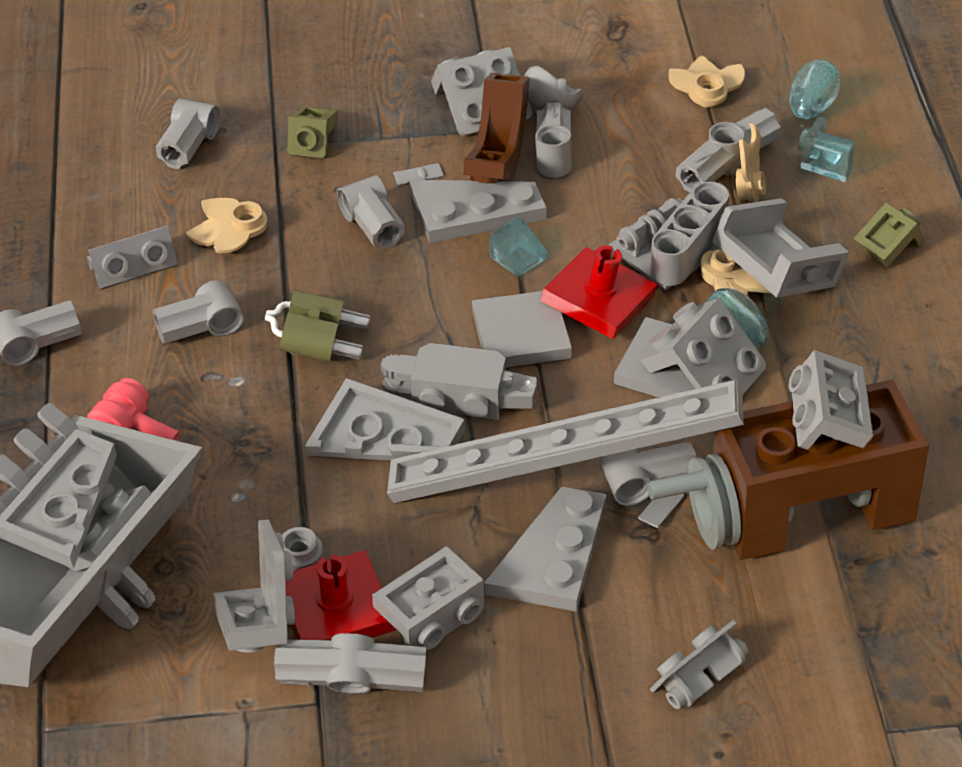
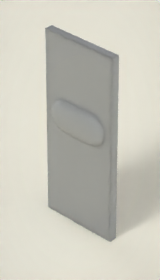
M439 163L393 172L398 186L409 184L408 180H432L444 177Z
M678 494L652 500L638 519L658 528L685 495Z

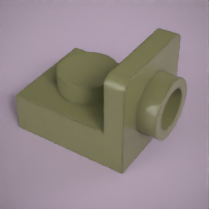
M300 106L288 116V153L290 155L324 158L328 150V133L338 125V109Z
M887 202L853 238L857 247L886 267L896 259L910 242L917 247L924 242L919 229L921 224L919 219L909 210L901 208L898 211Z

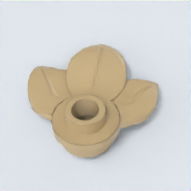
M699 56L690 65L688 70L670 68L668 76L672 86L688 93L693 102L703 107H713L722 103L726 99L728 92L741 87L744 82L745 71L742 64L730 65L719 70L706 57Z
M749 123L752 131L750 144L743 139L738 140L741 169L736 171V189L740 201L748 200L749 203L758 202L759 195H765L766 184L764 172L760 171V131L754 123Z
M211 198L201 201L203 211L208 220L188 230L186 233L187 237L198 245H214L216 253H230L245 246L249 238L264 232L267 228L268 220L261 206L255 202H239L234 198Z
M721 249L710 250L702 255L700 260L701 276L708 284L714 286L715 291L722 298L742 306L748 292L770 293Z

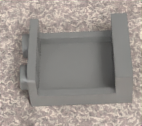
M784 199L733 205L725 208L719 219V225L712 242L776 298L836 286L850 252L839 243L810 248L783 225L782 219L788 207V203Z

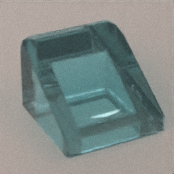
M516 217L503 225L489 237L490 257L517 277L548 258L546 249L520 217Z

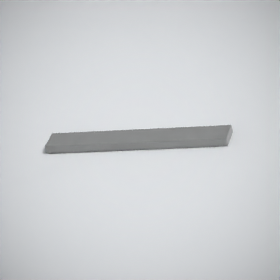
M738 379L391 459L387 494L393 503H398L744 425L742 388Z

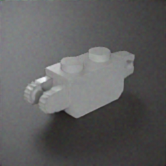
M429 343L419 348L417 356L391 354L381 361V373H383V376H386L382 380V391L448 414L499 420L501 408L533 409L535 404L537 378L506 371V358L499 351Z

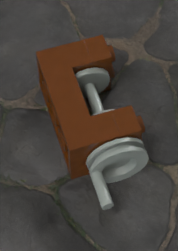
M892 379L866 385L873 437L863 448L823 434L817 438L808 450L798 447L796 427L793 425V401L743 411L744 425L714 431L713 454L706 456L705 460L702 457L691 459L689 461L688 473L647 482V489L651 500L689 492L695 521L706 545L711 550L722 547L723 543L726 546L734 545L740 560L784 551L788 522L793 518L795 506L847 495L852 504L861 507L872 530L916 521L929 444Z

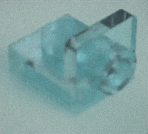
M818 117L810 129L805 128L801 134L798 144V150L802 151L801 168L846 182L852 171L855 142L825 133L827 119Z

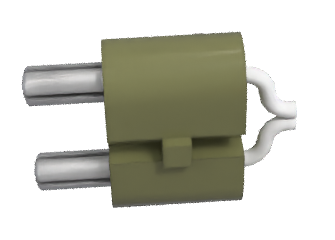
M294 289L291 302H281L275 310H267L265 320L271 323L273 333L281 337L280 351L330 362L332 354L358 360L362 357L363 345L335 338L339 324L368 329L370 315L343 309L344 300ZM284 308H289L283 331L278 329V322L273 316L279 315Z

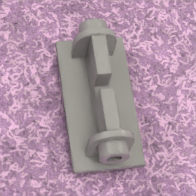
M167 225L89 249L90 256H87L88 265L91 272L95 273L99 289L178 264Z
M733 619L721 630H718L714 624L709 626L691 642L696 649L687 657H684L680 651L676 652L657 668L662 677L649 690L653 693L663 685L668 691L666 698L675 709H679L682 706L685 708L690 707L694 701L714 686L703 670L707 669L714 679L719 682L745 662V655L748 654L746 644L738 638L733 640L727 633L736 624V621Z

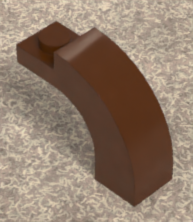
M490 73L484 79L479 132L473 150L464 159L463 175H469L470 181L492 184L499 181L513 180L524 135L530 77Z

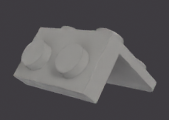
M511 47L499 50L489 49L462 59H448L437 65L431 83L435 95L445 93L459 135L468 137L478 134L482 113L484 79L490 73L520 76ZM529 101L527 104L526 121H528L532 115V110Z
M720 297L697 306L694 302H691L680 308L673 315L675 322L671 327L661 330L649 341L652 347L640 359L649 373L678 364L695 389L738 379L742 388V394L749 389L766 368L764 358Z
M269 519L258 521L261 588L214 593V611L229 651L238 650L240 652L252 653L262 650L264 646L288 644L287 626L294 625L295 623L293 600L291 596H286L285 581L293 580L292 557L290 551H284L281 532H274Z

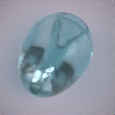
M822 59L812 60L802 66L796 73L790 90V106L792 112L797 117L802 119L816 117L824 112L836 99L841 86V77L838 69L831 62Z
M720 288L716 290L706 302L720 297L756 349L760 348L769 337V327L758 306L747 295L736 289Z

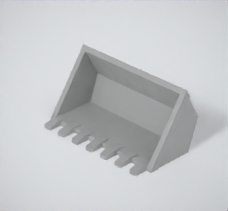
M51 403L44 405L37 413L38 418L55 434L48 444L29 429H23L15 436L14 443L32 462L23 471L8 457L0 455V479L8 487L0 496V515L75 429L114 443L117 457L108 481L116 490L123 488L126 491L145 485L152 494L91 566L86 569L73 572L68 566L0 538V684L29 687L97 605L110 619L114 620V623H117L123 629L131 630L139 621L137 613L118 594L114 587L116 586L127 598L131 599V602L140 608L148 609L156 600V596L151 588H148L147 584L129 566L191 493L196 463L201 458L203 447L74 415L70 419Z

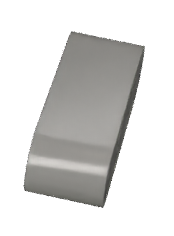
M703 182L695 186L654 235L651 245L650 273L655 282L665 286L681 284L699 264L702 255L714 245L712 240L719 225V219L725 208L729 206V191L724 185L717 182Z

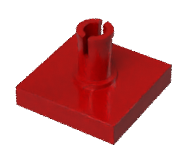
M600 246L596 251L585 247L543 289L541 302L614 339L655 296L658 284L621 265L622 253L620 250H615L613 260H611L613 246Z
M366 550L342 557L329 555L330 560L328 561L323 557L315 565L294 570L293 580L285 581L286 596H291L293 600L295 623L292 627L298 640L331 641L334 635L347 633L374 638L396 631L373 607L372 595L382 589Z

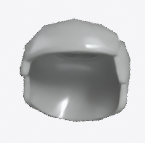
M532 66L524 74V76L530 77L528 99L539 110H542L546 103L560 102L565 109L572 111L585 96L583 90L580 88L574 90L566 84L567 81L564 78L557 79L540 66Z

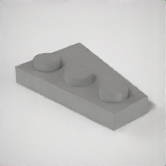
M408 180L409 193L429 243L547 220V207L535 182L499 181L488 184L461 180Z
M346 378L306 443L305 449L307 456L391 461V459L458 444L466 430L463 418Z
M75 429L0 515V538L74 569L117 457L114 443Z
M561 487L484 582V595L577 612L606 509V494Z

